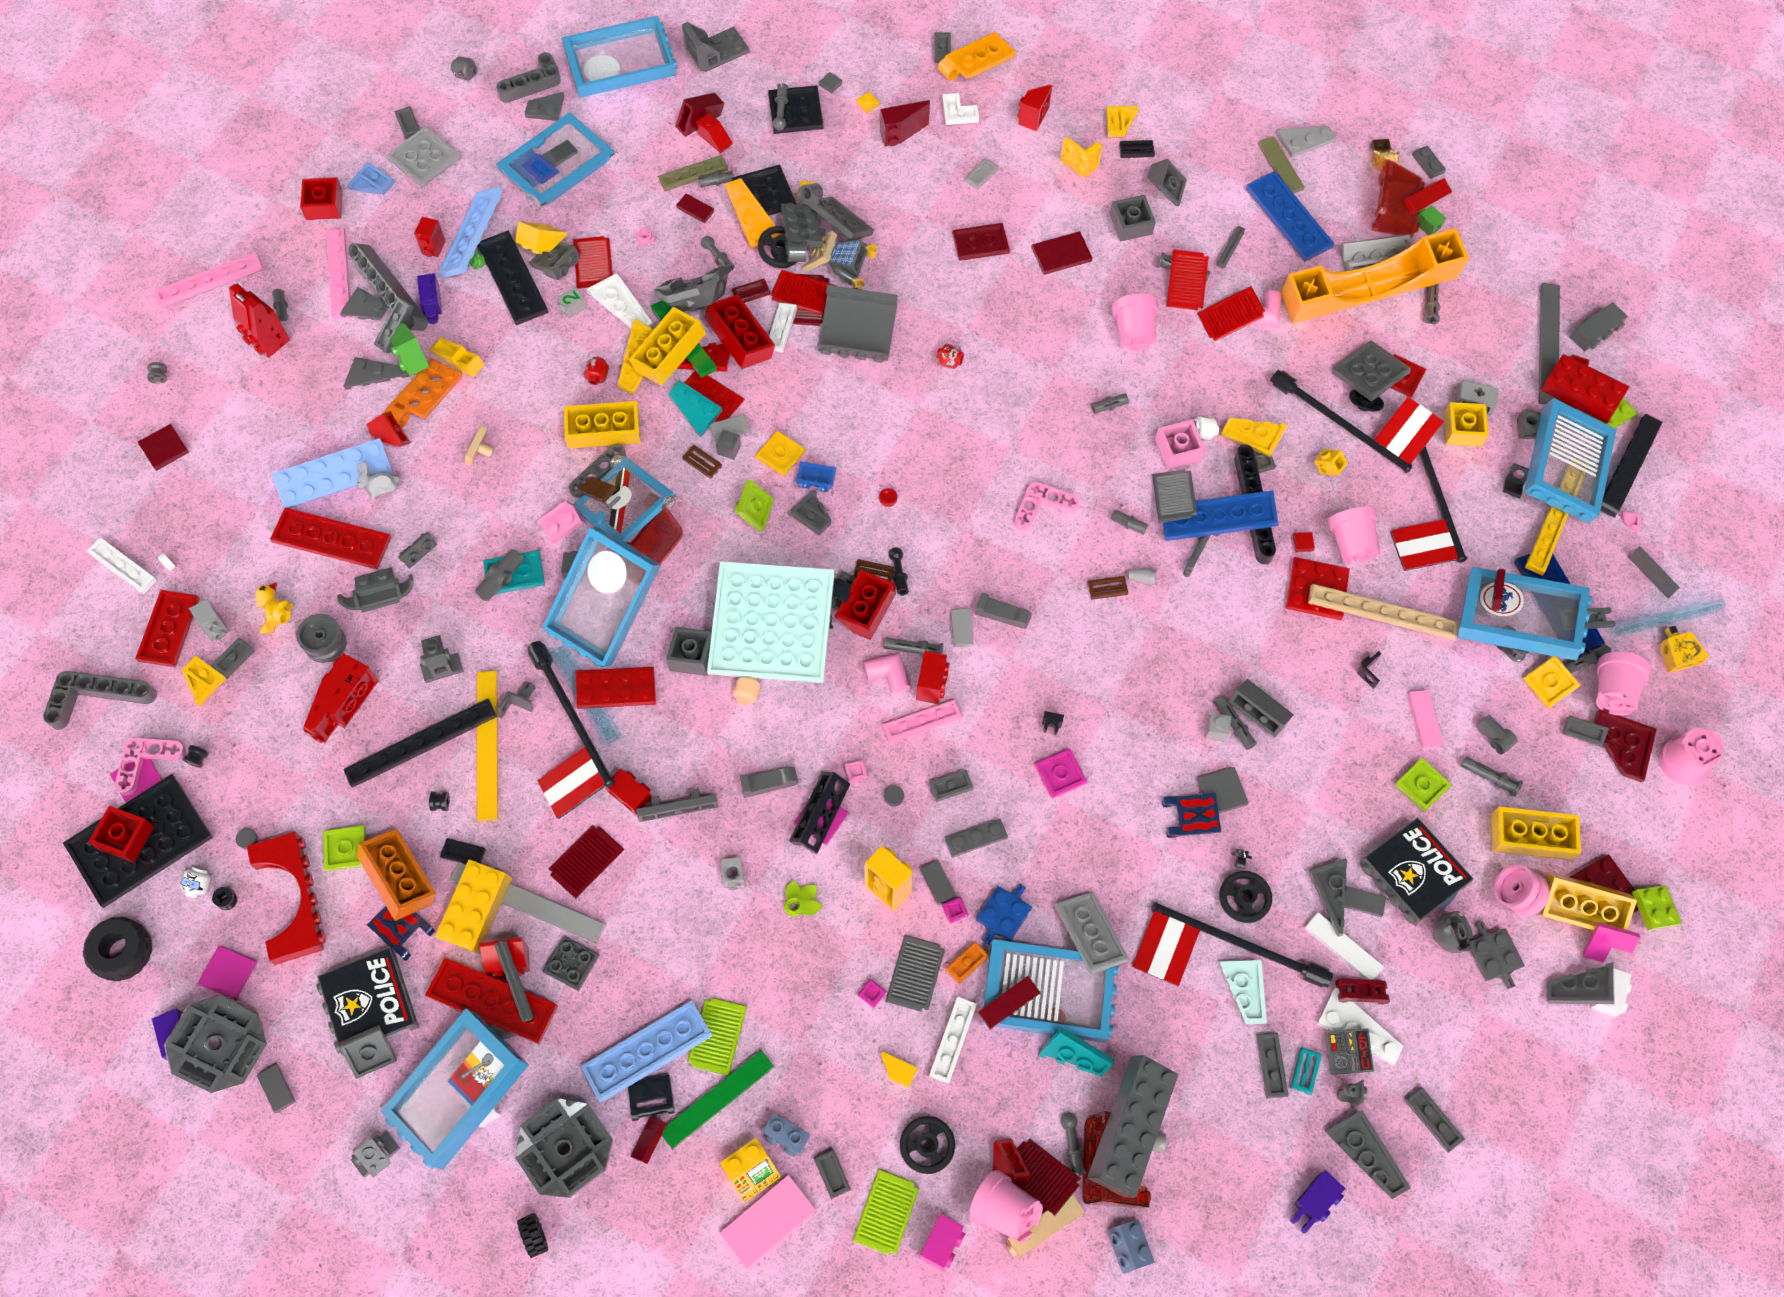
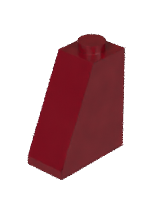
M716 93L686 98L683 100L675 127L687 137L697 130L696 121L708 112L715 118L721 116L725 103Z

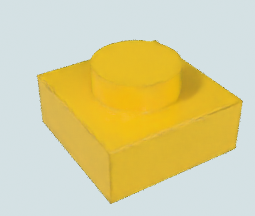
M870 91L856 99V103L866 114L880 106V102Z

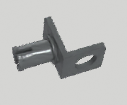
M524 682L518 694L508 691L497 707L499 718H503L511 704L532 712L533 705L529 697L536 687L532 683Z

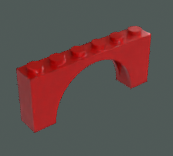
M296 832L247 846L249 862L254 869L276 868L287 871L295 877L300 888L301 901L296 917L281 934L265 941L268 959L274 965L323 951V944L326 943L323 931H320L319 924H322L320 913L316 912L315 905H318L316 894L312 893L311 886H314L312 875L308 874L307 870L310 867V862L307 855H304L303 849L306 848L304 838L300 837Z

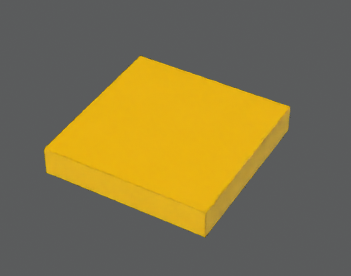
M777 430L758 451L755 458L785 477L806 453V449Z
M1556 656L1551 657L1523 678L1548 709L1580 687V683Z

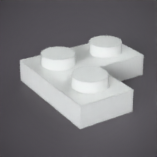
M959 93L942 94L946 125L979 123L977 105L961 106Z

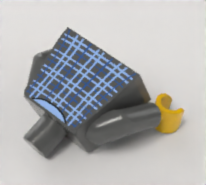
M856 239L835 244L828 263L837 276L849 284H854V288L862 290L858 285L864 287V280H856L854 278L859 276L866 254L869 258H875L877 247L874 244L867 246L862 240Z

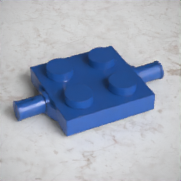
M1018 884L1014 893L997 886L977 916L976 921L984 925L988 930L982 939L987 945H990L995 935L1011 942L1031 912L1032 906L1020 898L1026 890L1024 885Z

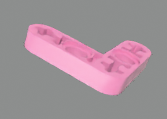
M1033 482L1029 485L1019 508L1015 526L1021 531L1028 530L1032 525L1040 503L1071 513L1078 509L1079 499L1068 492L1039 482ZM1035 488L1039 489L1037 494L1033 493V490H1035ZM1050 494L1057 495L1058 500L1051 501L1048 498V496ZM1070 501H1073V504L1071 506H1068V503ZM1032 503L1035 508L1027 510L1025 504ZM1024 514H1026L1028 516L1026 522L1023 525L1021 524V521L1024 518Z
M129 739L124 745L115 782L116 789L122 795L133 794L138 785L143 759L178 761L185 756V747L179 741ZM137 744L139 748H136L133 752L131 747H135ZM160 745L158 753H150L152 746ZM176 747L179 749V751H176L175 754H173L171 751L166 750V748L168 750H175ZM128 763H136L132 771H126L125 767ZM128 782L130 786H126V788L124 789L122 785H125Z

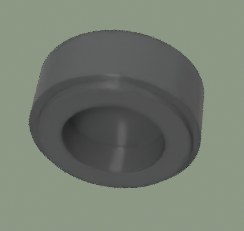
M898 786L888 787L884 794L886 803L893 807L901 805L904 801V791Z
M242 829L236 835V844L240 848L247 850L248 845L258 842V836L252 829Z

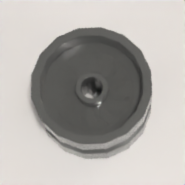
M315 614L304 619L296 633L297 642L307 656L315 662H332L345 651L347 644L346 635L336 620L327 614Z

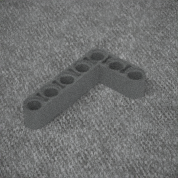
M63 671L56 677L43 719L56 730L64 729L69 723L78 695L150 704L155 701L157 693L145 681Z

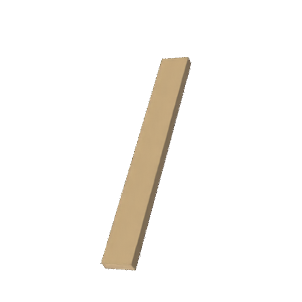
M1316 584L1310 586L1308 600L1310 604L1455 640L1457 638V620Z

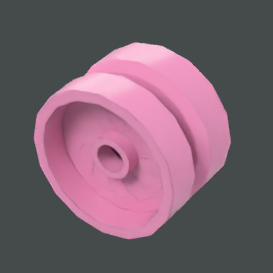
M1520 864L1504 868L1494 882V894L1499 903L1522 916H1532L1540 912L1549 899L1550 888L1548 882L1541 875Z

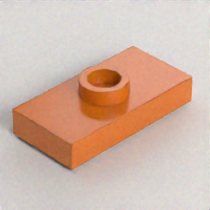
M975 941L945 970L960 985L989 958V955Z

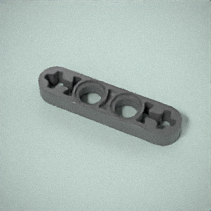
M614 444L570 483L569 490L571 495L575 498H581L584 494L579 490L575 491L574 488L581 487L583 485L582 480L585 483L587 481L586 477L589 474H595L596 479H602L626 457L625 448L620 444ZM614 452H621V455H615ZM602 462L609 463V466L605 469L599 467Z

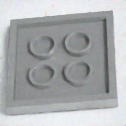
M424 126L391 151L387 158L423 188L459 160L460 155L429 128Z

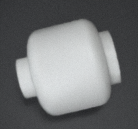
M1200 415L1193 420L1201 439L1210 441L1218 434L1219 425H1217L1215 418Z

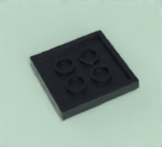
M818 86L788 88V103L784 105L783 116L786 121V127L781 131L773 127V133L780 134L823 129ZM777 89L768 90L772 125L773 120L777 117L778 103L775 102Z
M780 164L732 178V181L742 179L768 216L780 213L781 204H797Z

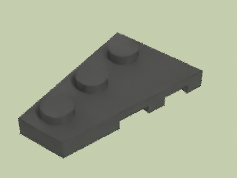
M1613 962L1605 964L1606 966L1601 968L1587 969V972L1570 974L1547 981L1548 1004H1615Z

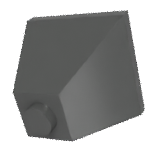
M1168 158L1151 164L1147 178L1175 206H1180L1187 179Z

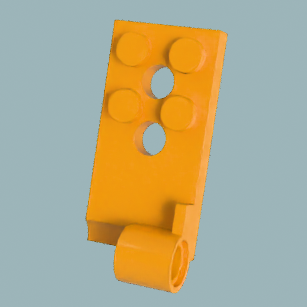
M993 32L947 54L940 61L937 69L948 81H952L960 73L965 78H972L1014 58L1016 51L996 32Z

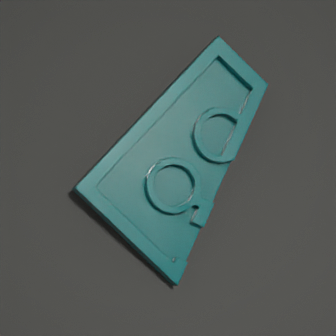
M680 380L668 393L669 397L683 413L700 438L723 411L720 406Z
M1062 1027L1040 1049L1038 1057L1046 1058L1048 1056L1055 1058L1057 1063L1064 1065L1067 1062L1076 1065L1079 1070L1101 1077L1114 1065L1115 1060Z

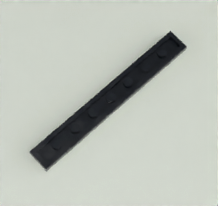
M488 698L343 769L350 786L353 788L498 716Z

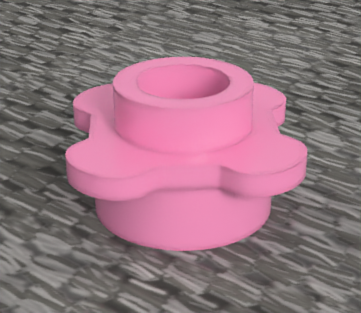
M642 228L635 234V238L639 240L640 246H645V244L655 241V237L651 235L650 229Z

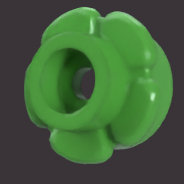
M475 252L469 264L476 270L482 268L485 262L484 256Z

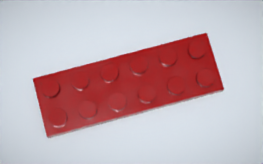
M285 507L270 540L272 543L378 570L392 537L388 533Z
M445 957L425 994L427 998L457 1011L463 1012L467 1008L476 1012L486 1023L540 1045L558 1008L557 1004L525 991L534 1017L532 1020L522 1022L509 984Z

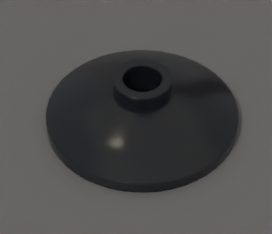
M1355 389L1349 393L1350 401L1361 411L1377 412L1384 407V402L1379 396L1370 401Z

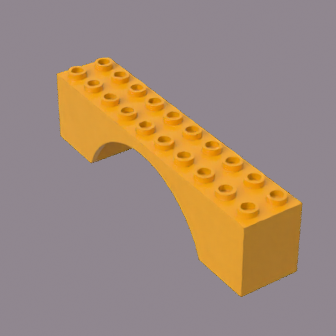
M1457 228L1422 237L1403 252L1365 268L1337 272L1327 270L1323 265L1288 274L1281 291L1282 299L1293 324L1457 279L1469 260V256Z

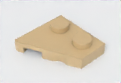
M831 231L822 236V247H815L810 254L812 260L802 267L805 272H809L829 262L837 237L835 232Z

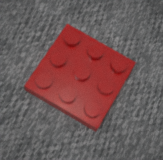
M1294 557L1285 609L1342 621L1344 612L1308 603L1310 586L1316 584L1347 592L1350 568Z

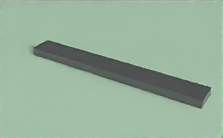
M1542 283L1540 289L1538 404L1544 405L1554 398L1542 392L1541 389L1559 361L1560 285Z

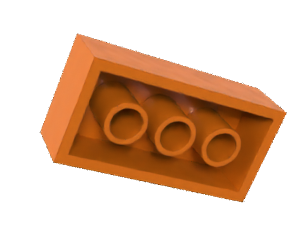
M397 828L359 843L356 856L395 921L433 904L436 892Z

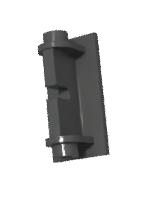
M429 532L422 533L413 542L412 546L409 545L404 551L399 553L398 558L410 569L438 544Z
M1364 1080L1356 1084H1348L1346 1088L1340 1089L1337 1092L1338 1099L1342 1102L1351 1103V1108L1364 1102L1367 1097V1087L1364 1086Z

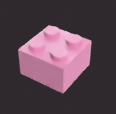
M1193 419L1158 428L1155 440L1167 470L1202 461L1205 448Z

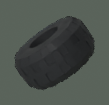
M112 917L98 923L88 933L83 944L84 961L91 972L100 978L108 981L127 980L142 971L148 963L152 953V940L147 930L138 922L126 917ZM125 939L126 945L122 954L110 959L109 952L113 944Z

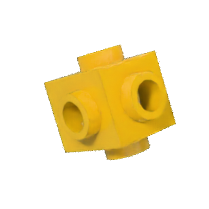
M1324 449L1314 461L1322 475L1339 476L1348 465L1342 451L1335 449Z

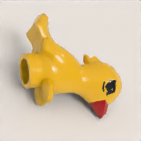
M277 583L260 585L255 592L257 606L260 609L265 606L266 621L260 628V633L262 634L274 633L275 627L287 623L291 617L292 603H288L289 601L285 599L280 601L276 598Z

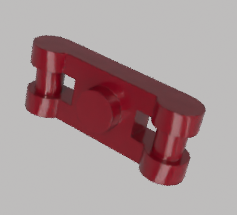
M1341 978L1335 981L1336 988L1339 989L1338 1001L1341 1003L1349 1001L1372 1002L1381 1005L1390 1003L1389 995L1386 993L1388 988L1387 982L1384 980ZM1347 988H1351L1352 992H1348Z

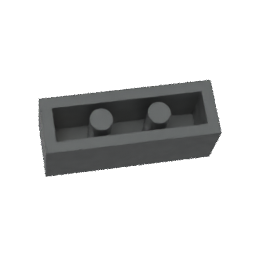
M1612 302L1578 326L1570 338L1584 352L1589 348L1593 350L1600 344L1602 339L1604 341L1613 334V331L1618 332L1625 326L1624 321L1628 316Z
M1249 679L1243 682L1228 701L1275 738L1294 716L1292 712Z

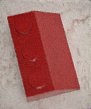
M860 570L850 588L847 602L841 603L835 618L853 633L871 640L896 595L895 583Z

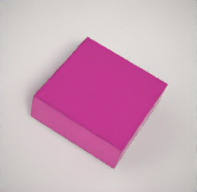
M961 897L942 904L950 924L969 916Z
M870 979L859 992L858 997L874 1009L887 991Z

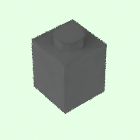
M723 429L716 443L717 455L735 460L741 447L740 435Z

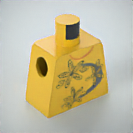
M1671 626L1664 630L1668 638L1660 644V648L1668 673L1700 665L1709 658V655L1692 632L1680 634L1676 626Z

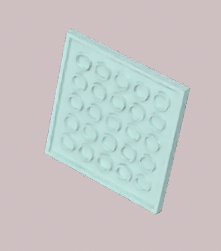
M720 562L707 668L708 675L824 683L835 570Z

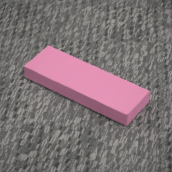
M1429 690L1409 692L1408 696L1422 748L1441 746L1443 742Z

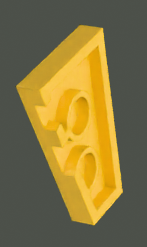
M1229 418L1221 432V436L1242 445H1250L1253 450L1271 457L1288 424H1272L1266 421L1263 423L1247 419Z

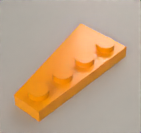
M741 178L726 183L725 189L750 249L758 247L761 234L768 228L776 225ZM776 233V234H772L771 236H772V238H774V237H776V236H778V235H782V234H781V233Z

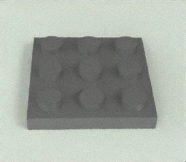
M1369 341L1333 367L1332 373L1368 400L1373 401L1407 376L1411 368L1373 341Z

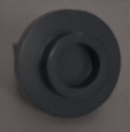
M1237 849L1236 853L1232 852V855L1237 856L1235 867L1245 869L1246 858L1252 859V856L1248 855L1249 851Z

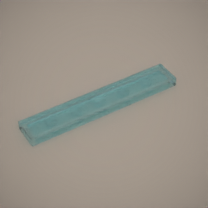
M1719 599L1621 623L1614 628L1612 633L1614 637H1621L1715 614L1726 603L1724 599Z
M562 645L550 652V655L577 699L575 671L582 669L569 648ZM606 708L583 709L605 747L623 738Z

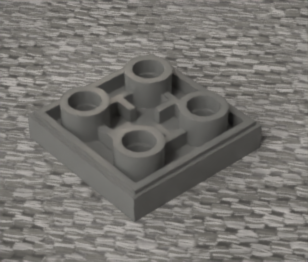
M563 936L542 972L579 992L600 954Z

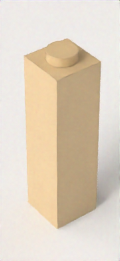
M1072 1195L1056 1216L1049 1211L1043 1213L1038 1225L1033 1224L1030 1229L1033 1233L1025 1242L1021 1243L1009 1237L1006 1239L1008 1242L1006 1248L1012 1257L1016 1255L1019 1259L1085 1212L1075 1196Z

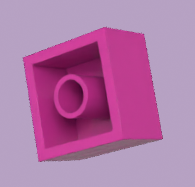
M940 1214L919 1259L941 1271L945 1267L949 1268L956 1255L952 1251L955 1246L959 1248L965 1236V1233L962 1232L964 1226Z

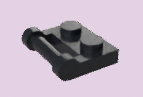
M670 1075L639 1080L628 1087L632 1121L667 1112L668 1114L675 1113ZM666 1098L667 1104L638 1109L637 1104Z

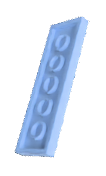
M499 186L476 193L437 273L441 278L463 274L468 269V263L475 254V248L480 243L481 236L488 227L487 223L494 214L496 204L501 199L500 196L503 190Z
M378 438L272 473L271 475L283 507L291 508L357 486V478L360 475L357 470V464L362 463V461L367 462L371 474L378 472L393 474L382 441Z
M691 1000L580 1067L598 1101L602 1103L712 1037V1034Z

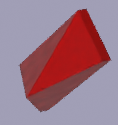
M995 1140L993 1143L992 1172L1000 1170L1010 1177L1011 1180L1029 1178L1031 1175L1013 1140Z

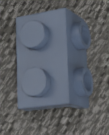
M775 1113L772 1114L762 1131L763 1135L766 1136V1142L775 1147L778 1143L784 1147L783 1151L793 1158L795 1155L801 1157L805 1150L804 1146L810 1137L809 1133Z
M1139 1219L1107 1231L1123 1274L1155 1263Z

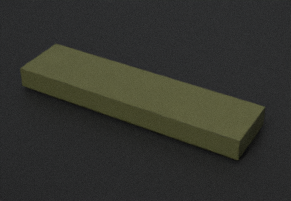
M1273 136L1260 140L1258 146L1273 171L1279 175L1293 194L1303 191L1305 186L1276 138Z
M722 155L659 175L658 178L666 192L698 181L699 176L728 171V167Z

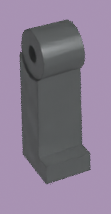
M982 592L975 615L1025 629L1028 627L1032 613L1024 608H1018L990 598L988 594Z
M786 767L781 770L778 769L749 776L748 774L740 775L744 798L798 784L795 767Z

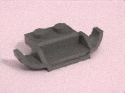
M392 567L354 577L356 590L352 591L353 597L347 598L338 594L337 599L343 607L349 610H361L362 613L396 604L412 590L414 585L413 575L410 574L406 582L399 583L398 579H395Z

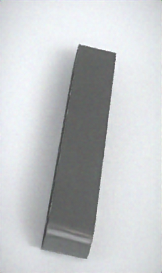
M351 243L348 248L349 256L388 307L392 310L398 297L402 298L414 306L405 325L409 330H425L428 325L426 316L373 248L368 244Z

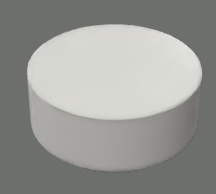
M164 553L158 556L157 559L168 571L176 568Z

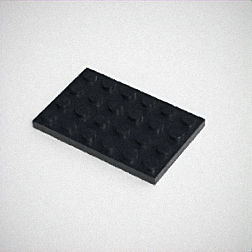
M171 774L117 808L144 818L154 826L134 863L100 851L88 843L101 819L63 842V845L97 902L102 908H105L212 839L213 836L176 777Z

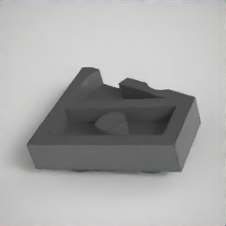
M564 92L529 100L525 110V118L558 121L565 97Z
M357 287L340 312V316L345 318L346 316H356L357 319L381 320L389 307L385 301Z
M812 490L791 510L792 517L819 536L831 525L832 520L828 513L825 512L822 502H819L815 490Z

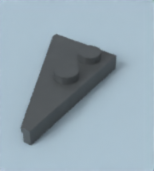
M355 357L343 386L345 389H351L352 386H367L372 383L377 384L391 381V378L401 376L406 378L410 376L406 371L402 372L399 365Z
M1346 858L1309 871L1338 937L1343 936L1345 921Z

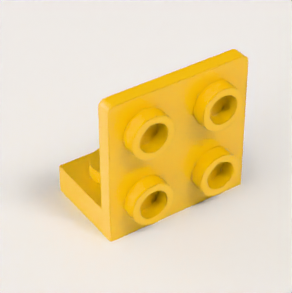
M1066 136L1063 139L1061 160L1065 165L1072 167L1078 175L1086 178L1099 167L1103 145L1097 141L1093 146L1090 145L1085 150Z

